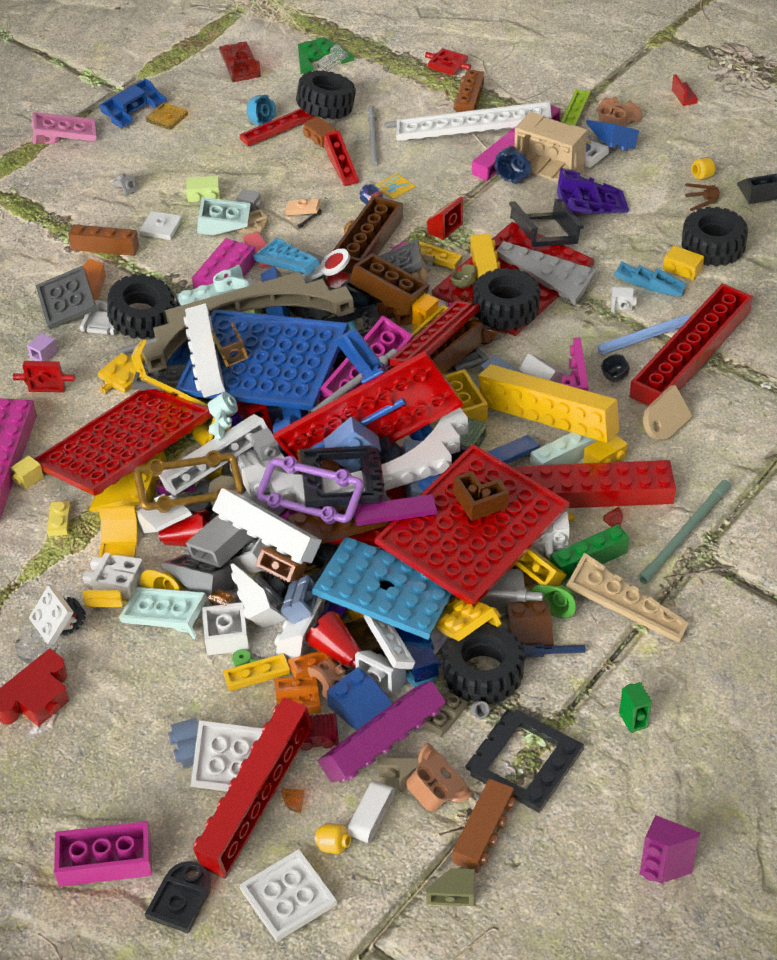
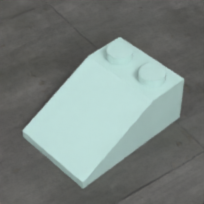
M202 197L197 233L216 235L247 227L250 203Z

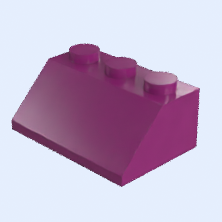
M655 815L645 837L639 874L650 881H657L659 883L692 874L701 833Z

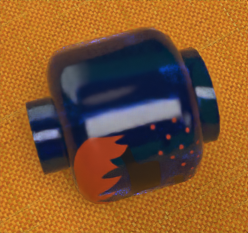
M374 184L364 185L359 192L360 200L365 205L372 196L383 198L382 190Z

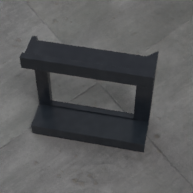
M561 199L554 200L553 212L526 214L516 201L509 202L511 207L510 219H513L530 239L532 247L578 244L580 229H583L584 225ZM554 218L568 236L536 238L538 228L531 220Z

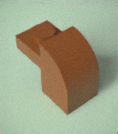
M384 302L377 303L380 318L382 316L387 319L394 318L396 325L399 327L412 325V312L406 315Z

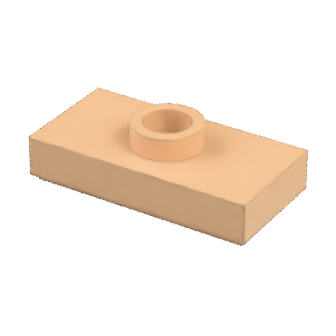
M300 199L288 201L285 210L286 215L317 213L320 200Z

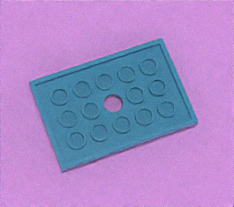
M350 537L343 539L312 591V594L427 640L432 635L453 595L392 554ZM389 581L394 587L384 590L380 587V582Z

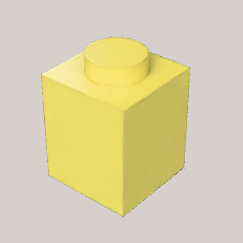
M29 455L11 467L12 480L16 485H21L24 489H28L44 478L41 465Z

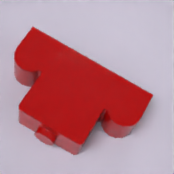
M51 648L0 687V723L12 724L18 719L19 713H22L35 725L40 726L69 702L66 686L62 684L68 676L63 658Z

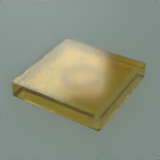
M163 102L146 117V122L172 130L188 116V110Z

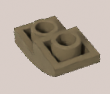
M451 692L444 697L446 703L440 707L442 710L433 717L429 716L423 726L440 737L450 729L467 706V701Z

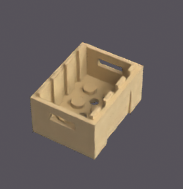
M531 111L515 127L514 147L524 153L531 162V173L558 182L561 168L574 170L580 174L585 169L587 129L564 124Z

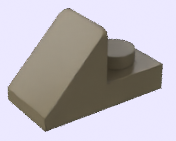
M378 757V777L386 779L400 778V792L407 788V779L419 765L418 758Z

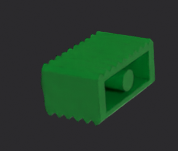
M641 682L628 684L621 689L619 714L629 732L633 733L648 728L652 700Z

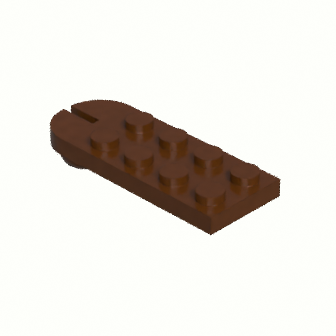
M386 495L387 498L384 501H390L391 499ZM348 505L331 507L339 514L345 515ZM303 512L287 516L288 522L322 540L320 545L384 527L392 522L357 526L354 515L349 522L341 523L336 521L333 524H326L321 517Z

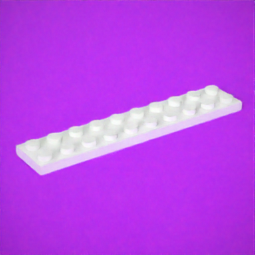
M550 101L397 119L396 137L397 141H407L414 138L422 139L424 137H438L440 135H454L457 133L467 134L473 131L483 132L490 129L515 128L530 111L552 119Z

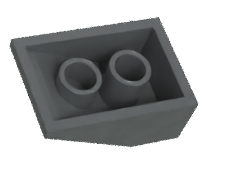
M188 554L162 562V567L191 592H203L209 600L221 595L225 590H234L235 582L231 576L233 571L229 564H224L219 568L195 560Z

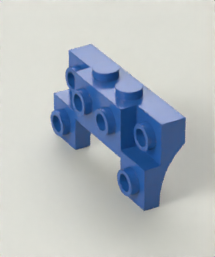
M145 78L101 103L100 109L102 113L111 118L113 124L122 129L133 122L130 114L147 104L158 108L167 102V98L155 88L151 81Z

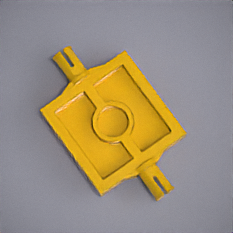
M121 352L98 371V377L106 382L100 388L102 393L105 394L111 388L126 393L133 387L132 383L136 368L132 358ZM143 353L140 354L142 362L144 361Z

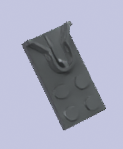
M187 364L166 365L167 368L149 373L147 365H143L147 376L174 389ZM136 371L132 383L133 390L146 391L148 389H157L162 391L142 381L139 377L140 373ZM191 396L196 399H203V401L207 399L204 397Z

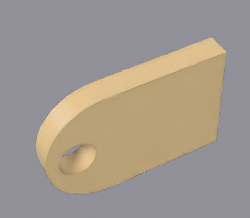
M676 385L668 387L644 412L643 424L645 431L654 440L670 438L692 417ZM653 422L656 425V430L653 429Z

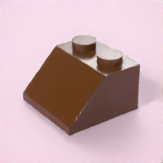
M548 599L543 601L507 603L506 621L510 634H515L521 644L554 646L552 618Z

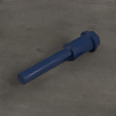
M522 643L524 660L526 657H544L545 654L585 653V645L544 646V644L525 645V643Z

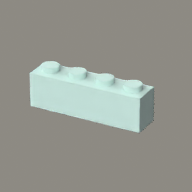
M570 433L532 451L530 466L574 464L583 459L584 448L597 440L576 433Z

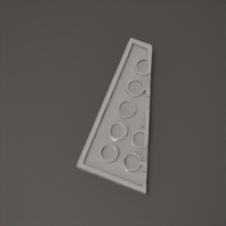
M503 241L496 250L498 258L510 265H516L519 267V271L527 272L543 286L559 292V296L569 298L574 305H576L596 276V269Z

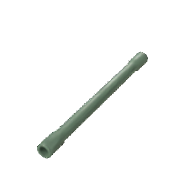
M722 480L693 516L657 557L639 574L638 579L643 584L650 582L673 552L714 505L730 490L731 484L729 481Z

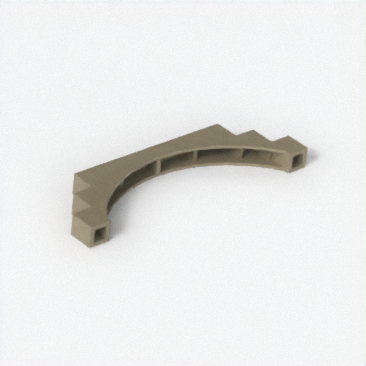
M299 271L165 310L168 324L153 328L156 342L144 345L142 353L149 373L167 368L166 363L170 357L188 339L186 329L189 328H186L183 318L186 317L185 309L206 303L210 315L214 309L243 312L270 306H302L325 310L339 317L354 312L353 298L346 286L329 291L323 279L305 283Z

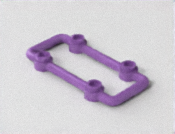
M287 456L284 459L273 458L269 461L256 495L259 501L268 503L276 511L287 508L321 517L326 524H333L336 521L346 523L352 519L364 489V482L362 479L352 476L346 469L334 472L301 464L293 456ZM275 466L282 467L288 474L300 471L333 479L341 487H347L350 484L356 485L345 515L339 514L331 506L324 507L323 509L305 507L304 504L285 500L279 493L265 495Z

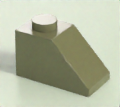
M459 867L448 870L426 888V904L474 907L475 869Z

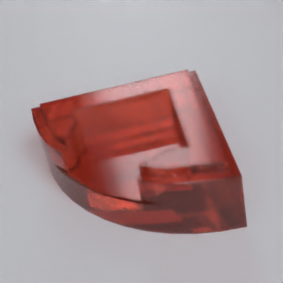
M617 507L603 515V521L610 527L618 524L621 527L623 522L621 509Z

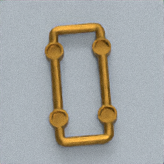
M212 450L203 457L169 462L152 459L148 465L138 466L134 470V479L140 505L145 510H158L161 513H167L172 507L216 501L221 489H227L226 487L217 488L215 493L171 499L169 496L164 495L160 496L156 502L148 503L142 473L149 472L153 476H159L163 470L203 464L215 468L223 461L230 462L236 487L232 491L241 495L243 494L244 487L237 458L231 453L220 454L218 451Z

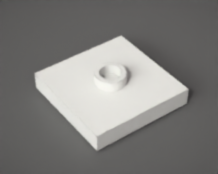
M151 211L140 229V235L171 240L182 222V216Z

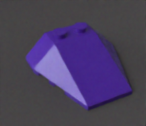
M565 168L560 169L557 187L558 199H561L576 216L629 212L623 190L603 183V185L596 183L592 177L586 179L580 176V173Z

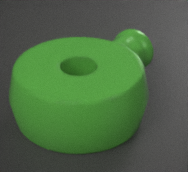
M245 649L237 650L232 657V662L236 667L258 661V659H253L250 652Z

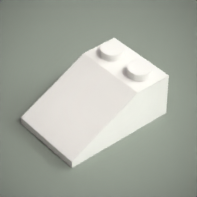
M165 493L155 497L154 502H156L160 496H164ZM168 495L171 499H176L173 495ZM141 505L136 506L138 509L136 510L137 523L142 533L158 532L192 515L184 505L172 507L167 513H161L158 510H145Z

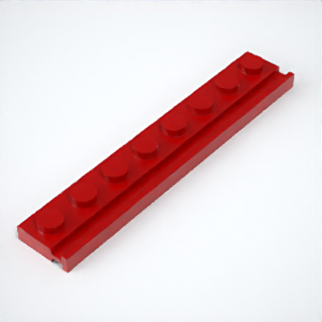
M455 301L390 358V366L396 367L423 351H426L430 356L479 312V304L472 306V303Z

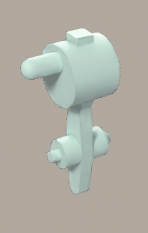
M223 392L208 402L209 411L216 418L215 422L209 426V433L213 434L216 440L223 438L225 430L231 426L232 419L230 416L238 411L235 398L227 392Z

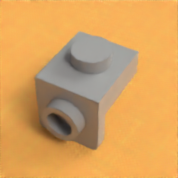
M125 173L116 176V180L112 181L114 187H122L125 195L139 189L133 174L125 175Z

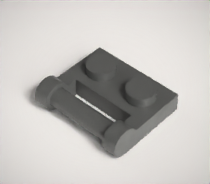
M476 347L451 369L453 372L463 369L468 370L482 365L489 358Z

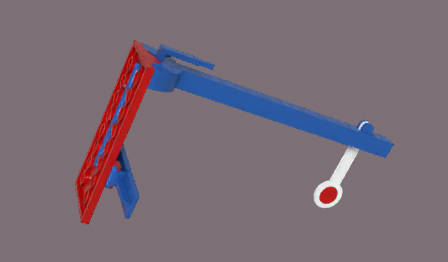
M345 249L332 251L315 268L314 272L302 275L305 283H309L323 274L330 276L340 272L348 264L350 254ZM275 266L260 274L261 282L282 277ZM289 306L262 308V310H266L267 315L291 317ZM354 328L334 339V341L358 372L362 374L361 381L363 385L308 414L307 410L282 407L284 419L277 418L275 420L273 434L283 456H293L298 461L297 449L325 448L324 439L350 417H353L375 433L379 439L388 435L396 442L409 435L412 440L424 441L434 430L430 423L464 405L462 399L426 351L388 370L380 362L378 356L358 330Z

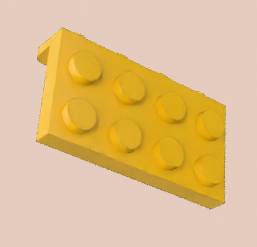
M453 597L449 600L435 630L460 641L485 622L497 627L500 626L499 618L501 616L496 608L489 607L487 604L479 602L473 607L472 604H467L460 598Z

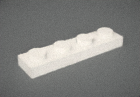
M364 615L365 621L392 667L400 670L413 669L415 661L394 626Z

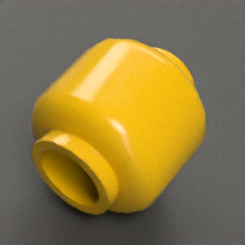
M709 157L696 159L691 167V172L697 179L710 178L716 170L714 161Z
M325 823L316 831L315 842L321 852L342 854L350 846L351 835L348 834L345 825Z

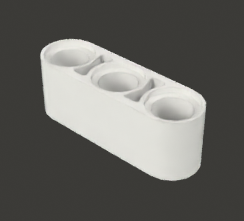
M374 780L370 783L348 826L347 831L351 837L366 843L372 841L392 802L395 788Z

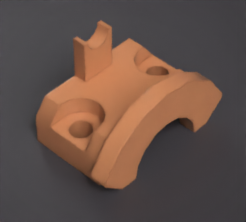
M325 659L316 666L311 665L308 667L310 677H316L320 680L323 686L321 694L325 698H327L326 691L343 679L340 674L345 671L341 668V664L335 667L330 659Z

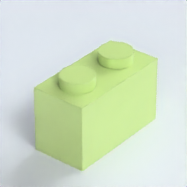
M219 177L186 178L188 202H201L202 197L220 199Z

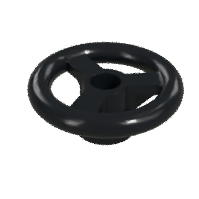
M258 575L257 580L262 587L283 606L285 597L282 592L288 587L285 582L277 576L272 580H268L263 575Z

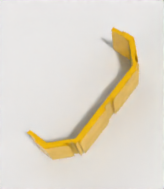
M140 340L131 358L136 371L140 373L139 377L141 380L165 392L174 393L180 398L208 408V404L147 376L140 358L146 340Z
M99 506L101 546L98 557L102 558L106 552L110 553L111 556L119 555L135 558L137 549V514L135 507ZM92 589L83 590L82 592L85 607H123L128 601L123 599L120 590Z

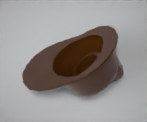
M472 319V320H471V321L481 322V320H477V319ZM482 323L483 342L481 344H490L498 333L508 334V332L499 330L496 327L491 328L488 324Z

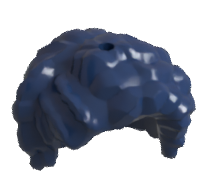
M514 146L502 149L495 157L494 167L497 170V175L504 181L521 184L523 180L529 177L532 170L531 162L524 153Z

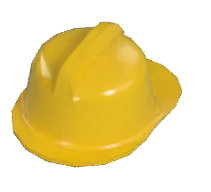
M146 570L140 576L142 588L183 591L186 587L168 571L161 573L155 570Z

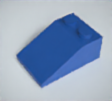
M586 120L587 125L599 140L607 143V146L616 148V145H618L619 149L628 151V148L635 149L639 130L611 123Z
M359 667L326 691L328 707L354 730H358L392 704L376 682Z

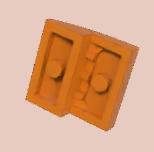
M293 676L274 679L277 704H280L283 697L307 706L309 714L321 713L316 677L307 676L296 679Z

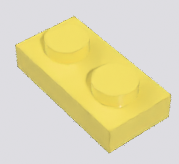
M70 501L50 503L47 526L48 536L68 535L71 511Z

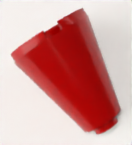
M207 509L192 513L191 516L158 532L159 540L164 545L187 547L186 542L212 520L208 518V514L211 513Z
M334 611L326 613L318 620L320 624L315 629L312 626L306 635V642L345 667L356 668L355 654L361 652L360 647L340 616Z

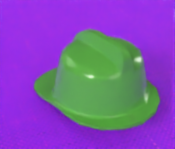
M538 585L530 591L544 593L543 600L548 599L551 616L565 619L575 613L576 596L566 586Z

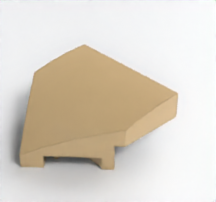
M261 209L249 213L247 227L236 230L239 233H261L268 223V218Z

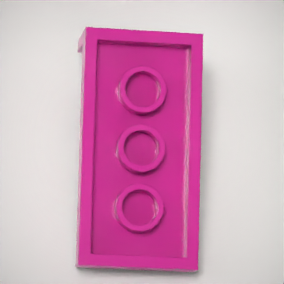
M581 337L573 338V345H570V356L572 358L569 359V369H572L571 374L562 376L561 384L588 391L589 386Z

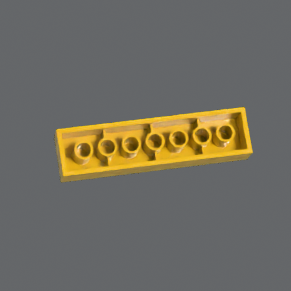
M492 364L478 375L480 393L488 403V408L606 443L619 432L617 399Z

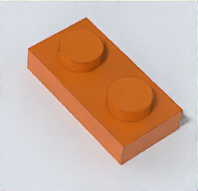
M317 651L288 659V666L294 677L300 679L310 676L308 674V667L311 665L316 666L325 659H330L334 666L336 662L324 653Z

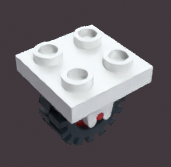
M47 586L29 619L47 644L54 645L59 636L62 634L66 636L67 632L71 634L74 629L76 631L79 629L78 625H83L82 620L86 619V612L75 598L67 597L65 599L55 586Z

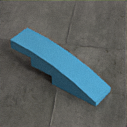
M621 261L614 274L615 277L630 284L668 295L681 296L687 283L656 268L655 272L641 265L636 269Z

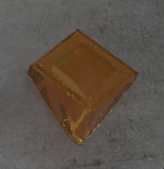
M219 589L208 595V599L212 602L225 606L235 600L233 595Z

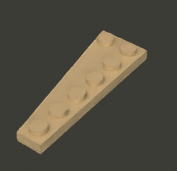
M583 554L567 583V588L678 643L680 642L689 624L687 621L666 607L661 606L653 598H647L641 594L638 588L635 586L631 587L622 581L623 578L619 575H613L607 571L604 565L588 554Z

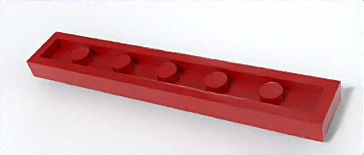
M298 109L239 134L240 140L247 146H251L315 117L312 114H307L306 111Z

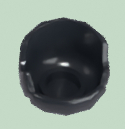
M614 354L603 360L601 369L607 380L618 382L629 375L630 366L623 355Z

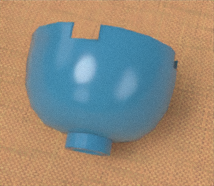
M257 95L251 98L247 104V116L255 125L268 123L276 115L275 103L273 100H270L268 95Z

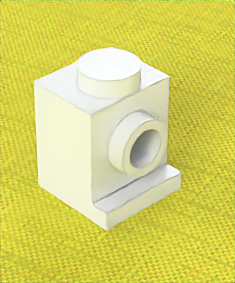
M612 287L611 312L615 310H632V306H636V295H633V288Z

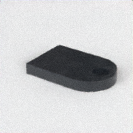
M192 861L181 862L173 866L165 875L146 910V919L188 934L211 890V880L207 869L199 863ZM190 871H197L199 873L195 878H188L186 876Z

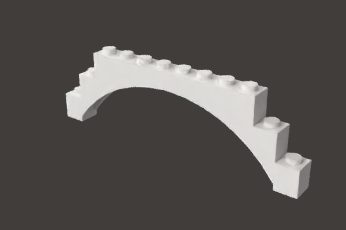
M461 408L441 417L434 430L414 449L390 462L382 464L385 490L422 480L429 476L442 474L452 465L451 454L460 452V435L468 433V418ZM260 463L241 468L243 484L250 497L257 496L258 487L266 470V467L261 466ZM274 470L265 493H279L285 500L297 501V503L305 505L302 475ZM362 471L350 473L352 476L358 477L363 481ZM322 477L324 493L354 492L356 487L353 484L341 487L335 480Z

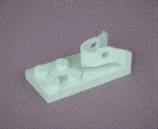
M240 265L216 274L213 278V284L201 285L192 290H184L176 294L179 305L182 306L247 287L249 283L243 278Z
M137 587L119 619L122 623L171 627L177 631L188 632L192 639H195L196 633L192 626L195 620L203 615L202 607H210L212 605L203 592Z

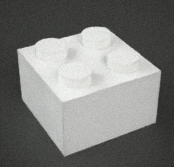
M243 602L202 607L207 655L236 652L240 649L249 650Z

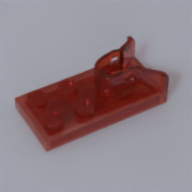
M247 42L226 44L219 47L220 55L232 83L261 77L260 62L254 59Z

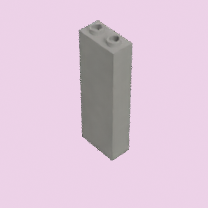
M247 490L241 494L276 515H280L286 509L273 510L268 503L259 501L257 496L250 497ZM218 514L189 539L186 544L191 558L220 568L254 537L247 534L248 530L234 527L232 521L228 522L220 519Z

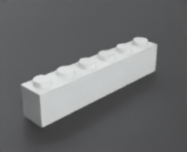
M205 303L185 309L186 317L183 318L186 328H189L186 329L188 340H191L188 342L190 352H193L190 357L192 364L195 365L193 367L194 376L198 378V380H195L197 391H201L203 397L225 392L208 307Z
M253 414L226 431L222 439H213L183 459L203 457L212 450H216L220 454L231 453L237 457L253 446L250 435L266 429L267 426L262 418ZM229 461L220 462L215 468L203 464L163 470L159 477L165 489L175 496Z
M222 488L212 509L219 514L218 517L228 522L232 521L234 527L248 530V535L254 538L260 537L262 543L271 547L274 545L277 547V552L291 555V560L300 564L303 561L312 563L322 541L232 490Z

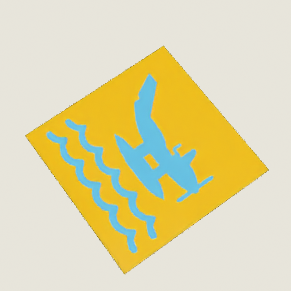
M397 173L374 185L392 199L416 187Z

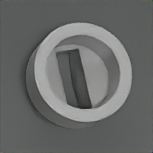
M475 701L471 705L470 711L474 717L483 719L489 714V706L486 702Z

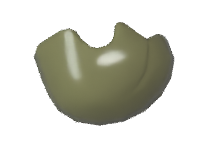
M465 264L460 271L455 269L450 277L452 284L458 288H468L475 284L477 279L475 266Z

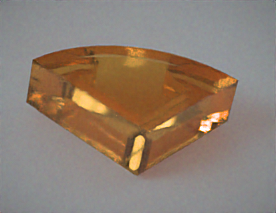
M282 788V798L286 807L293 812L301 813L305 795L304 790Z

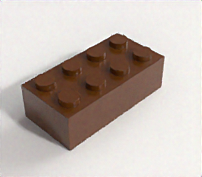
M373 253L354 265L349 282L358 289H362L372 297L378 298L406 315L412 312V304L424 293L427 294L430 287L426 282Z

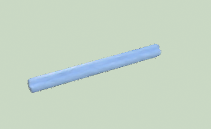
M687 314L598 345V351L603 355L681 328L691 316Z

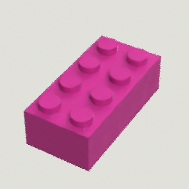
M225 238L192 276L193 289L201 285L213 284V278L216 274L240 265L244 278L256 263L253 258L255 246Z
M148 821L55 832L54 874L59 887L152 876L151 833Z

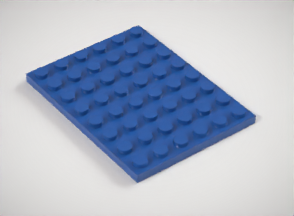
M214 309L211 314L215 341L220 349V352L218 348L217 351L225 392L233 396L237 402L312 410L318 403L321 396L320 388L327 381L340 351V347L334 339L348 332V323ZM237 331H238V333H239V335H240V337H241V339H242V341H243L244 347H243V345H242V343H241V341H240V339H239V337H238ZM190 357L175 389L189 396L203 397L202 392L197 391L195 380H198V378L194 376L193 367L195 365L192 364ZM222 393L211 395L204 398L214 399Z

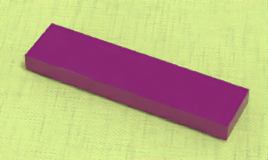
M431 494L379 502V504L357 505L354 518L356 525L361 526L437 514V508Z

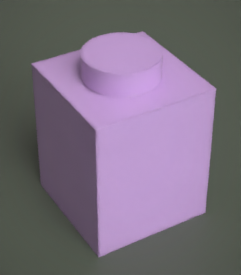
M43 333L27 345L30 358L35 361H48L57 353L55 339Z

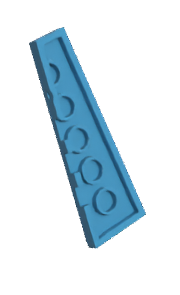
M279 237L253 255L256 262L296 272L300 271V273L304 274L314 272L315 268L320 265L317 258L304 251H299L297 247L293 248L290 243L287 244L286 241Z

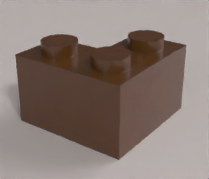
M473 471L454 477L453 494L471 521L508 507L509 491L500 478L481 484Z

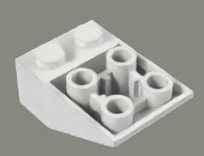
M232 564L233 573H231V576L238 586L237 594L244 604L243 613L245 617L264 629H268L286 620L281 612L282 605L251 575L235 564Z

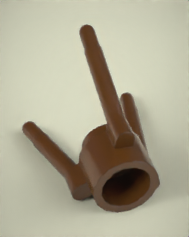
M685 184L688 187L706 189L703 192L685 194L686 197L703 196L705 200H708L690 208V211L716 203V200L719 199L720 192L715 185Z

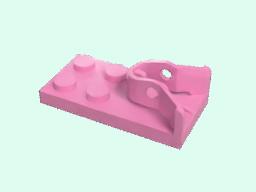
M33 112L31 123L33 128V144L56 143L60 140V137L96 141L95 119Z

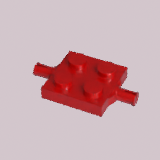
M443 48L434 54L430 52L425 53V58L431 59L428 62V68L435 71L455 75L460 69L471 70V64L466 63L468 61L467 55Z
M24 361L22 365L24 373H13V381H24L28 386L29 392L64 393L66 389L64 381L75 382V374H64L60 361Z

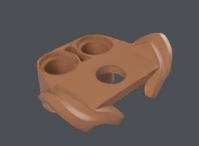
M616 96L613 98L605 97L596 109L599 122L626 127L631 121L640 122L642 119V112L639 106H636L631 100L628 101V106L616 103L618 99Z
M426 743L419 752V765L406 781L409 791L430 812L437 811L446 801L462 802L472 797L474 793L467 786L463 778L454 771L446 759L430 743ZM440 770L447 771L450 779L444 778Z

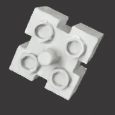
M567 511L532 546L543 557L544 553H546V556L550 558V554L568 547L570 528Z

